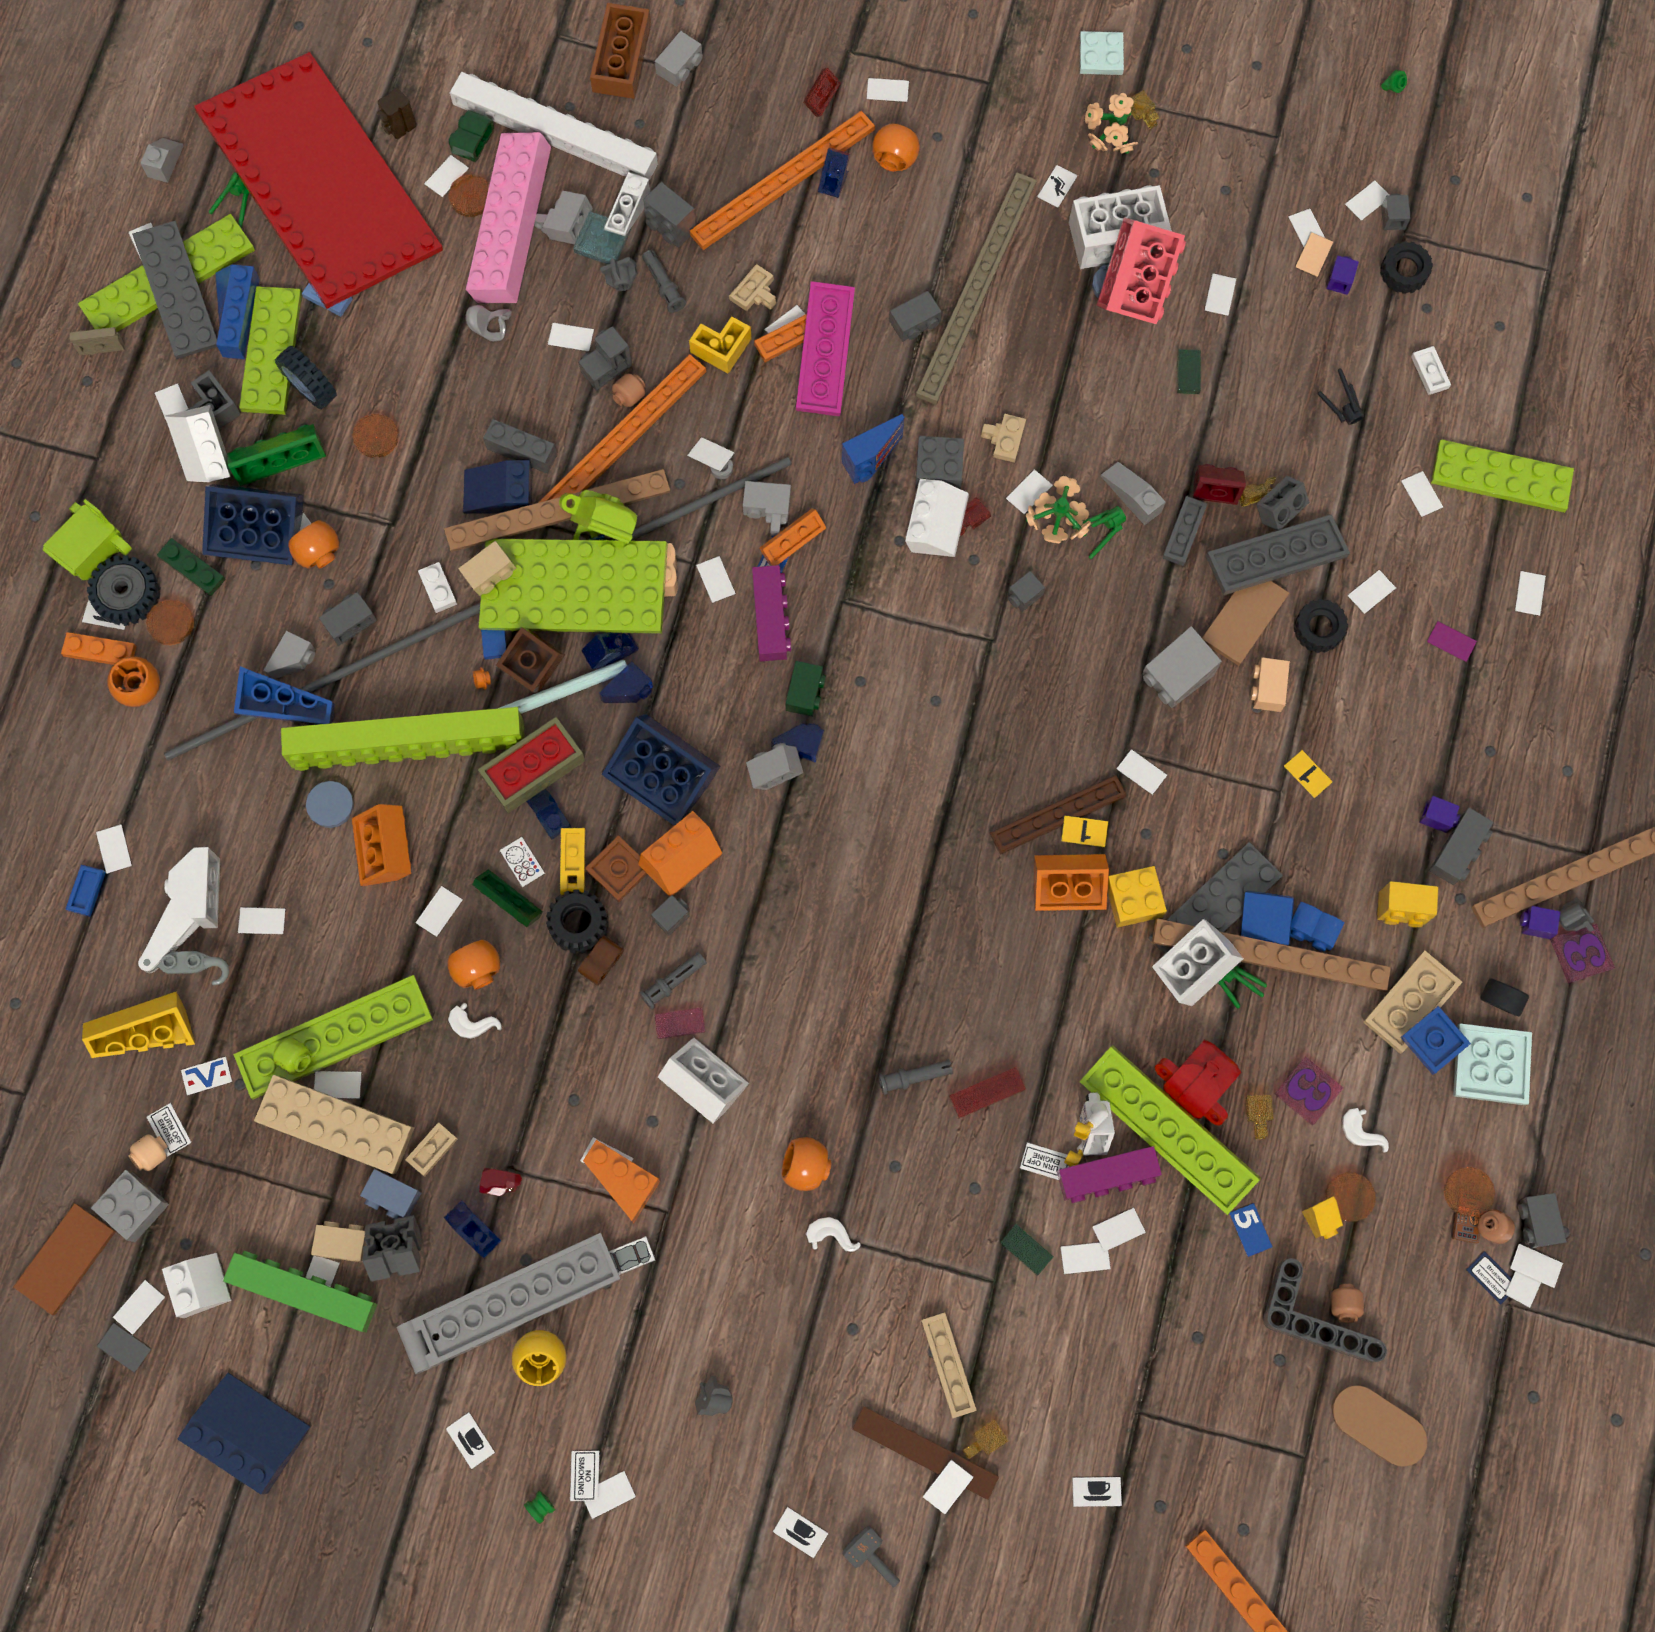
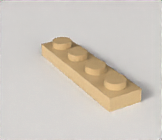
M942 1313L921 1320L952 1419L977 1411L946 1314Z

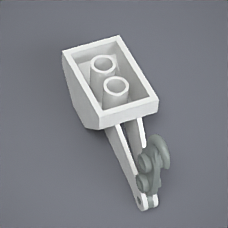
M209 847L193 848L169 871L168 879L165 880V892L171 900L138 962L139 967L146 973H153L160 968L167 974H191L217 966L222 970V975L219 979L212 981V985H219L228 978L229 966L222 958L210 957L197 951L175 952L199 926L202 928H218L220 858Z

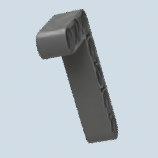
M1292 1258L1281 1261L1278 1264L1263 1314V1322L1268 1329L1365 1362H1379L1385 1358L1387 1349L1385 1344L1379 1339L1293 1311L1303 1274V1267L1298 1260ZM1286 1264L1294 1267L1295 1274L1293 1277L1285 1274L1284 1267ZM1280 1288H1284L1288 1292V1299L1286 1301L1280 1300L1277 1295ZM1273 1312H1278L1281 1315L1282 1322L1278 1326L1271 1321ZM1297 1320H1302L1305 1323L1306 1329L1302 1334L1295 1329ZM1321 1328L1329 1331L1330 1337L1326 1342L1321 1340L1319 1336ZM1346 1336L1351 1337L1354 1342L1350 1350L1343 1344ZM1370 1344L1377 1347L1378 1354L1375 1358L1368 1354V1346Z

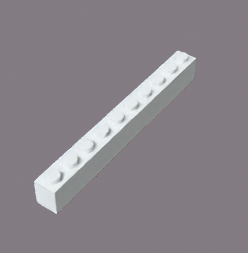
M461 72L450 91L452 103L455 106L489 117L493 122L520 133L541 132L549 145L626 177L629 172L650 180L658 165L657 153L649 147L636 145L629 139H622L610 131L600 130L591 123L576 120L572 115H564L550 106L545 107L538 104L531 98L521 97L512 90H504L493 82L480 80L473 74L468 75Z

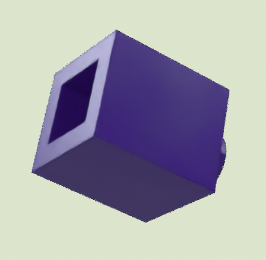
M1337 255L1326 289L1348 295L1359 261L1347 256L1341 257Z
M1432 796L1426 803L1419 823L1447 833L1452 827L1455 828L1459 822L1460 815L1457 813L1460 806Z
M1535 906L1529 907L1525 912H1522L1520 917V926H1523L1522 934L1546 939L1553 938L1558 934L1560 911Z

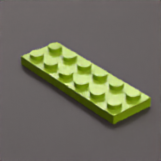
M256 286L239 406L241 412L286 415L290 382L281 373L274 360L287 347H295L302 299L301 289Z
M1440 439L1431 484L1565 513L1568 509L1574 468Z

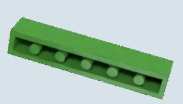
M243 1251L242 1255L233 1254L223 1282L367 1333L377 1307L376 1303L371 1302L372 1296L358 1292L357 1296L348 1293L350 1288L335 1284L334 1288L326 1286L327 1280L314 1275H312L311 1280L302 1277L303 1271L289 1267L288 1271L279 1269L280 1263L266 1259L265 1263L257 1261L258 1255Z

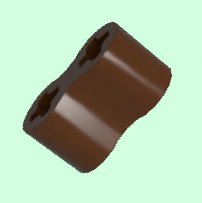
M603 936L581 963L578 973L598 986L620 959L624 949L608 937Z

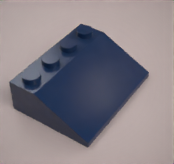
M220 484L205 486L202 555L293 565L294 559L290 554L288 546L289 540L300 531L304 494Z
M644 714L634 719L602 775L675 826L686 817L708 788L721 766L647 714Z
M227 1373L194 1413L177 1439L257 1493L268 1494L311 1426L232 1374Z

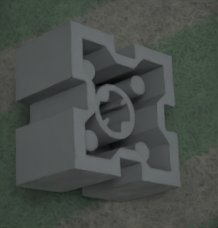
M414 1215L395 1219L394 1224L386 1225V1222L383 1221L365 1226L364 1240L367 1246L363 1248L362 1261L370 1281L390 1278L394 1272H397L400 1276L420 1272L421 1257L418 1251L421 1250L422 1235Z

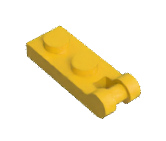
M561 828V895H565L564 892L566 891L574 893V890H579L583 893L585 890V828ZM577 876V883H568V877Z

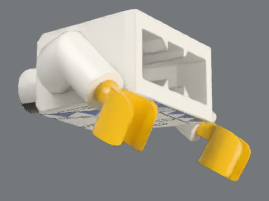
M1089 1093L1085 1096L1086 1102H1084L1080 1122L1077 1123L1074 1136L1080 1138L1082 1143L1077 1147L1078 1153L1070 1150L1064 1161L1065 1164L1071 1167L1078 1165L1082 1156L1108 1154L1115 1132L1110 1103L1108 1101H1101L1098 1093Z

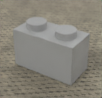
M680 31L655 60L656 74L677 87L681 81L687 79L691 69L694 66H698L703 57L701 44Z
M780 743L772 747L773 750L754 755V759L746 762L753 788L768 790L802 774L803 769L797 748Z

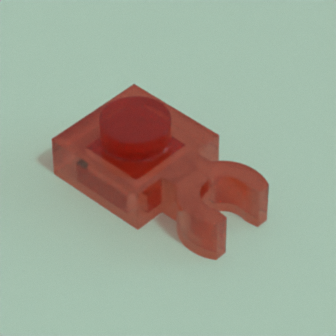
M977 497L966 506L960 536L966 532L968 526L974 530L991 517L990 512Z

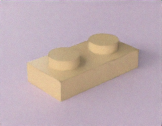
M438 1122L405 1160L423 1176H426L458 1139Z

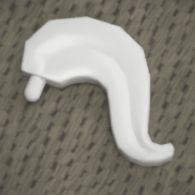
M463 1003L461 1007L456 1006L453 1008L448 1018L453 1031L464 1038L472 1039L478 1037L493 1026H496L498 1030L502 1029L500 1021L492 1016L475 1023L469 1021L468 1014L464 1011L467 1007L466 1003Z
M1358 1108L1349 1109L1342 1117V1129L1346 1138L1352 1144L1358 1146H1382V1152H1387L1389 1144L1384 1136L1366 1133L1362 1129L1363 1118L1361 1115L1366 1114L1367 1111L1365 1109L1359 1111Z
M831 1217L817 1219L809 1225L806 1233L813 1249H817V1242L822 1241L827 1236H834L840 1246L848 1252H854L861 1246L859 1242L852 1244L844 1226L839 1220Z

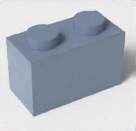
M374 1169L360 1196L366 1199L364 1204L376 1210L381 1206L388 1210L386 1215L398 1219L411 1215L421 1192Z

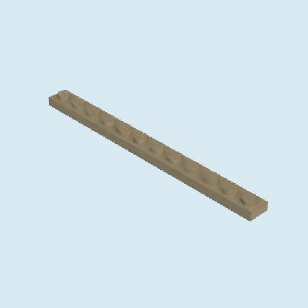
M1016 172L917 390L916 397L937 405L1036 186V179Z

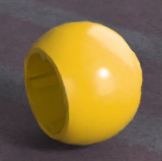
M535 1330L526 1333L517 1341L512 1352V1366L516 1375L523 1382L533 1386H544L554 1382L562 1374L566 1365L567 1355L564 1344L555 1334L545 1330Z

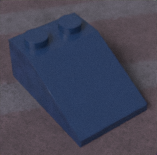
M506 460L464 470L463 513H503L532 505L533 471L530 461Z

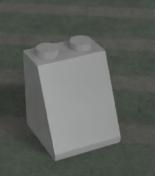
M1191 626L1147 664L1142 674L1146 684L1150 687L1153 686L1158 692L1160 700L1173 708L1215 675L1222 661Z

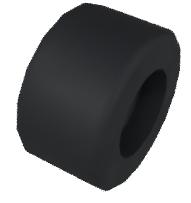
M1489 978L1480 999L1519 1017L1525 1008L1529 995L1508 984Z

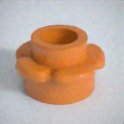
M480 667V670L473 671L476 689L483 688L486 690L487 685L491 684L489 672L484 671L482 667Z

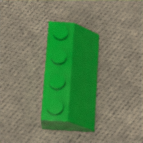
M314 424L300 426L297 430L289 433H280L268 440H259L254 445L245 448H236L232 452L227 453V462L235 479L240 486L324 458L326 454Z

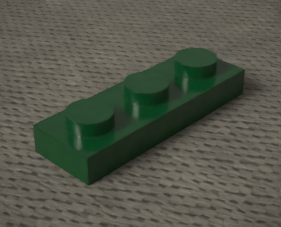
M172 538L157 554L159 559L209 596H212L226 580L223 575Z
M489 869L476 877L472 884L525 927L537 921L543 913L541 909Z

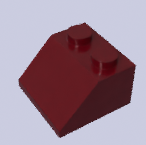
M1211 464L1198 465L1195 473L1192 498L1237 505L1246 486L1244 471H1239L1234 467L1224 469L1217 468Z

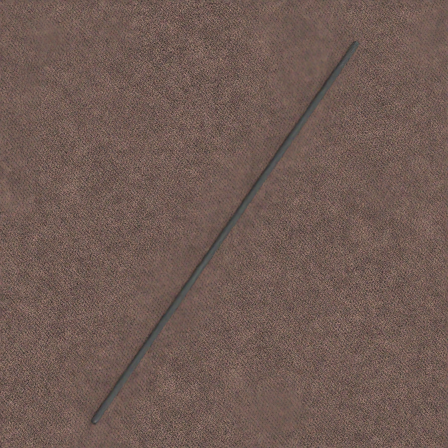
M789 457L781 459L634 529L631 541L744 488L745 481L756 482L792 465ZM481 602L299 689L312 693L480 613ZM242 715L164 752V755L169 761L259 717Z

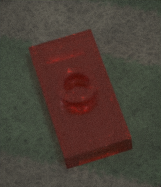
M829 68L822 69L803 101L816 117L822 116L841 84Z

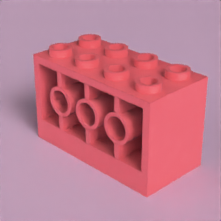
M1124 218L1097 306L1157 324L1164 313V307H1162L1164 300L1168 298L1171 291V278L1175 276L1178 270L1177 259L1179 253L1181 254L1185 248V235Z

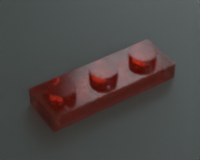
M1014 1067L949 1095L958 1119L1023 1092L1026 1088L1017 1068Z

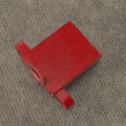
M1204 1039L1180 1067H1177L1167 1058H1162L1155 1065L1156 1073L1166 1081L1163 1086L1165 1092L1194 1118L1199 1119L1205 1116L1211 1123L1218 1126L1222 1125L1228 1118L1227 1111L1217 1100L1242 1072L1237 1064L1215 1044Z

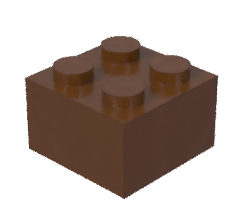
M521 627L496 666L532 692L538 693L543 689L565 654L532 630Z

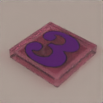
M1593 924L1594 930L1591 932L1587 927H1584L1578 931L1568 932L1550 939L1568 984L1615 968L1597 924Z
M1305 1056L1274 1094L1313 1126L1343 1090V1087Z

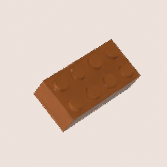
M607 3L590 75L592 92L635 99L651 28L649 9Z

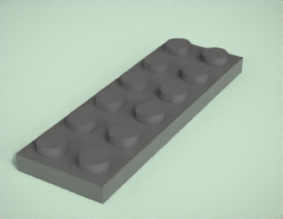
M176 221L132 233L175 358H183L217 347V337Z
M1331 514L1209 551L1206 554V558L1223 595L1346 558L1350 552Z
M1249 842L1176 910L1167 921L1196 926L1205 919L1219 932H1225L1243 915L1246 891L1266 893L1283 875ZM1153 933L1148 937V939L1151 942L1153 938ZM1154 944L1164 955L1172 949V947Z

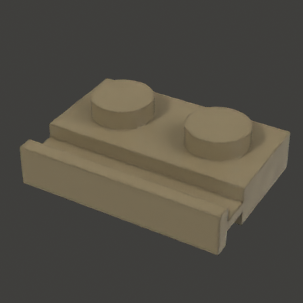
M115 327L69 332L70 342H73V346L79 355L125 350L124 341L119 333L116 332Z

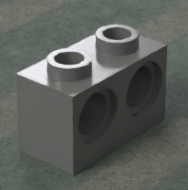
M1286 476L1256 505L1262 524L1278 531L1310 502L1304 483Z

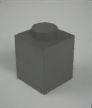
M1386 195L1381 206L1383 230L1406 229L1411 219L1408 195Z
M1029 571L1009 587L1008 600L1015 608L1018 607L1023 612L1043 596L1045 586Z
M671 895L651 914L652 920L670 936L689 918L687 911L689 907L680 897L676 900Z

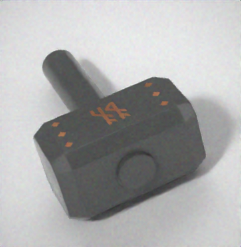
M867 1526L851 1539L850 1543L843 1549L842 1554L854 1568L860 1567L868 1560L894 1588L900 1582V1579L874 1552L882 1544L883 1540L870 1526Z

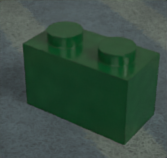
M800 661L795 662L785 704L786 711L813 717L814 710H819L821 696H818L819 688L824 689L826 682L823 666Z

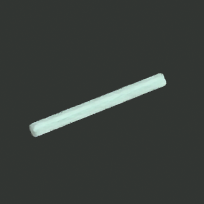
M620 660L500 708L518 707L522 714L627 673L629 671L625 660Z

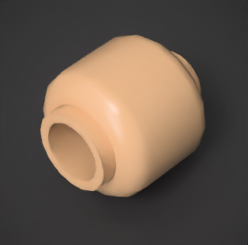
M147 1134L130 1147L131 1154L128 1156L139 1171L142 1169L151 1171L166 1159V1152L164 1150L168 1147L160 1136L154 1138L152 1135Z

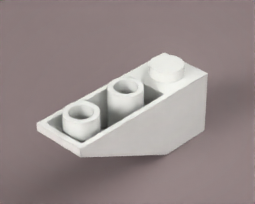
M628 172L604 230L626 236L644 209L643 199L650 193L649 179Z

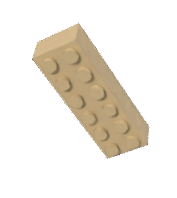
M277 1075L272 1076L254 1120L262 1125L391 1174H397L415 1129L407 1124Z

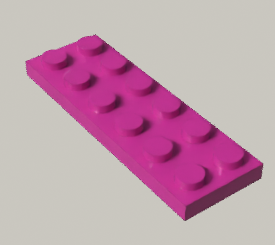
M811 281L795 411L840 416L855 287Z

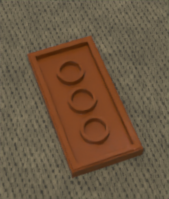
M74 1203L13 1288L51 1315H56L116 1231Z

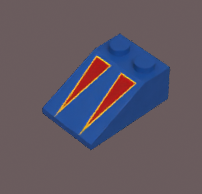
M903 414L842 443V464L854 484L868 481L903 437Z

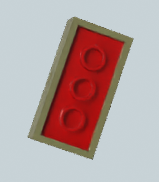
M555 717L479 768L478 771L505 811L510 813L585 762V758L558 718Z

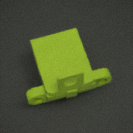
M589 490L582 491L579 496L565 493L560 497V508L571 513L570 520L578 524L572 540H579L580 534L587 531L591 535V540H597L599 533L627 544L631 541L637 522V515L631 509L625 507L619 498ZM571 499L572 505L567 507L566 502Z
M85 499L83 502L86 505L80 506L75 502L69 508L73 515L43 545V551L72 575L78 576L82 580H89V578L93 577L91 575L93 570H99L97 566L100 563L104 565L106 559L119 551L123 555H127L132 548L123 540L119 530L105 518L102 512Z

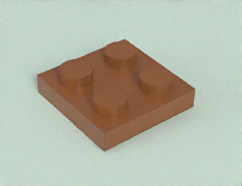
M619 835L585 867V870L618 902L647 875L638 865L640 855Z

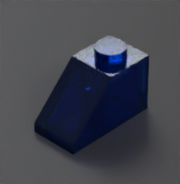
M611 632L597 634L581 651L591 669H597L618 662L637 652L639 648L630 633Z
M631 662L599 692V696L603 703H637L641 698L644 700L651 694L653 688L652 680Z
M800 724L773 738L771 749L774 745L785 743L788 746L797 748L799 758L816 762L824 739V730L816 724Z
M462 1200L444 1217L454 1231L483 1258L501 1242V1239Z

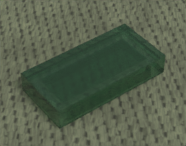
M1178 349L1177 393L1200 394L1201 350Z
M1017 1224L1013 1226L1000 1242L1004 1248L1036 1276L1041 1273L1054 1257Z

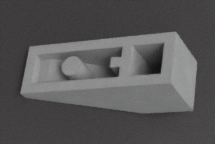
M1117 462L1101 474L1103 480L1144 526L1162 513L1165 505L1163 498L1150 484L1120 462Z

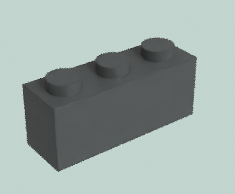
M492 419L483 437L487 450L512 460H529L532 468L547 474L557 457L554 443Z
M1467 808L1462 813L1457 826L1453 828L1429 871L1452 885H1455L1459 880L1463 882L1470 872V869L1467 868L1471 861L1475 862L1482 851L1479 849L1482 841L1486 843L1493 833L1490 828L1494 822L1473 809Z

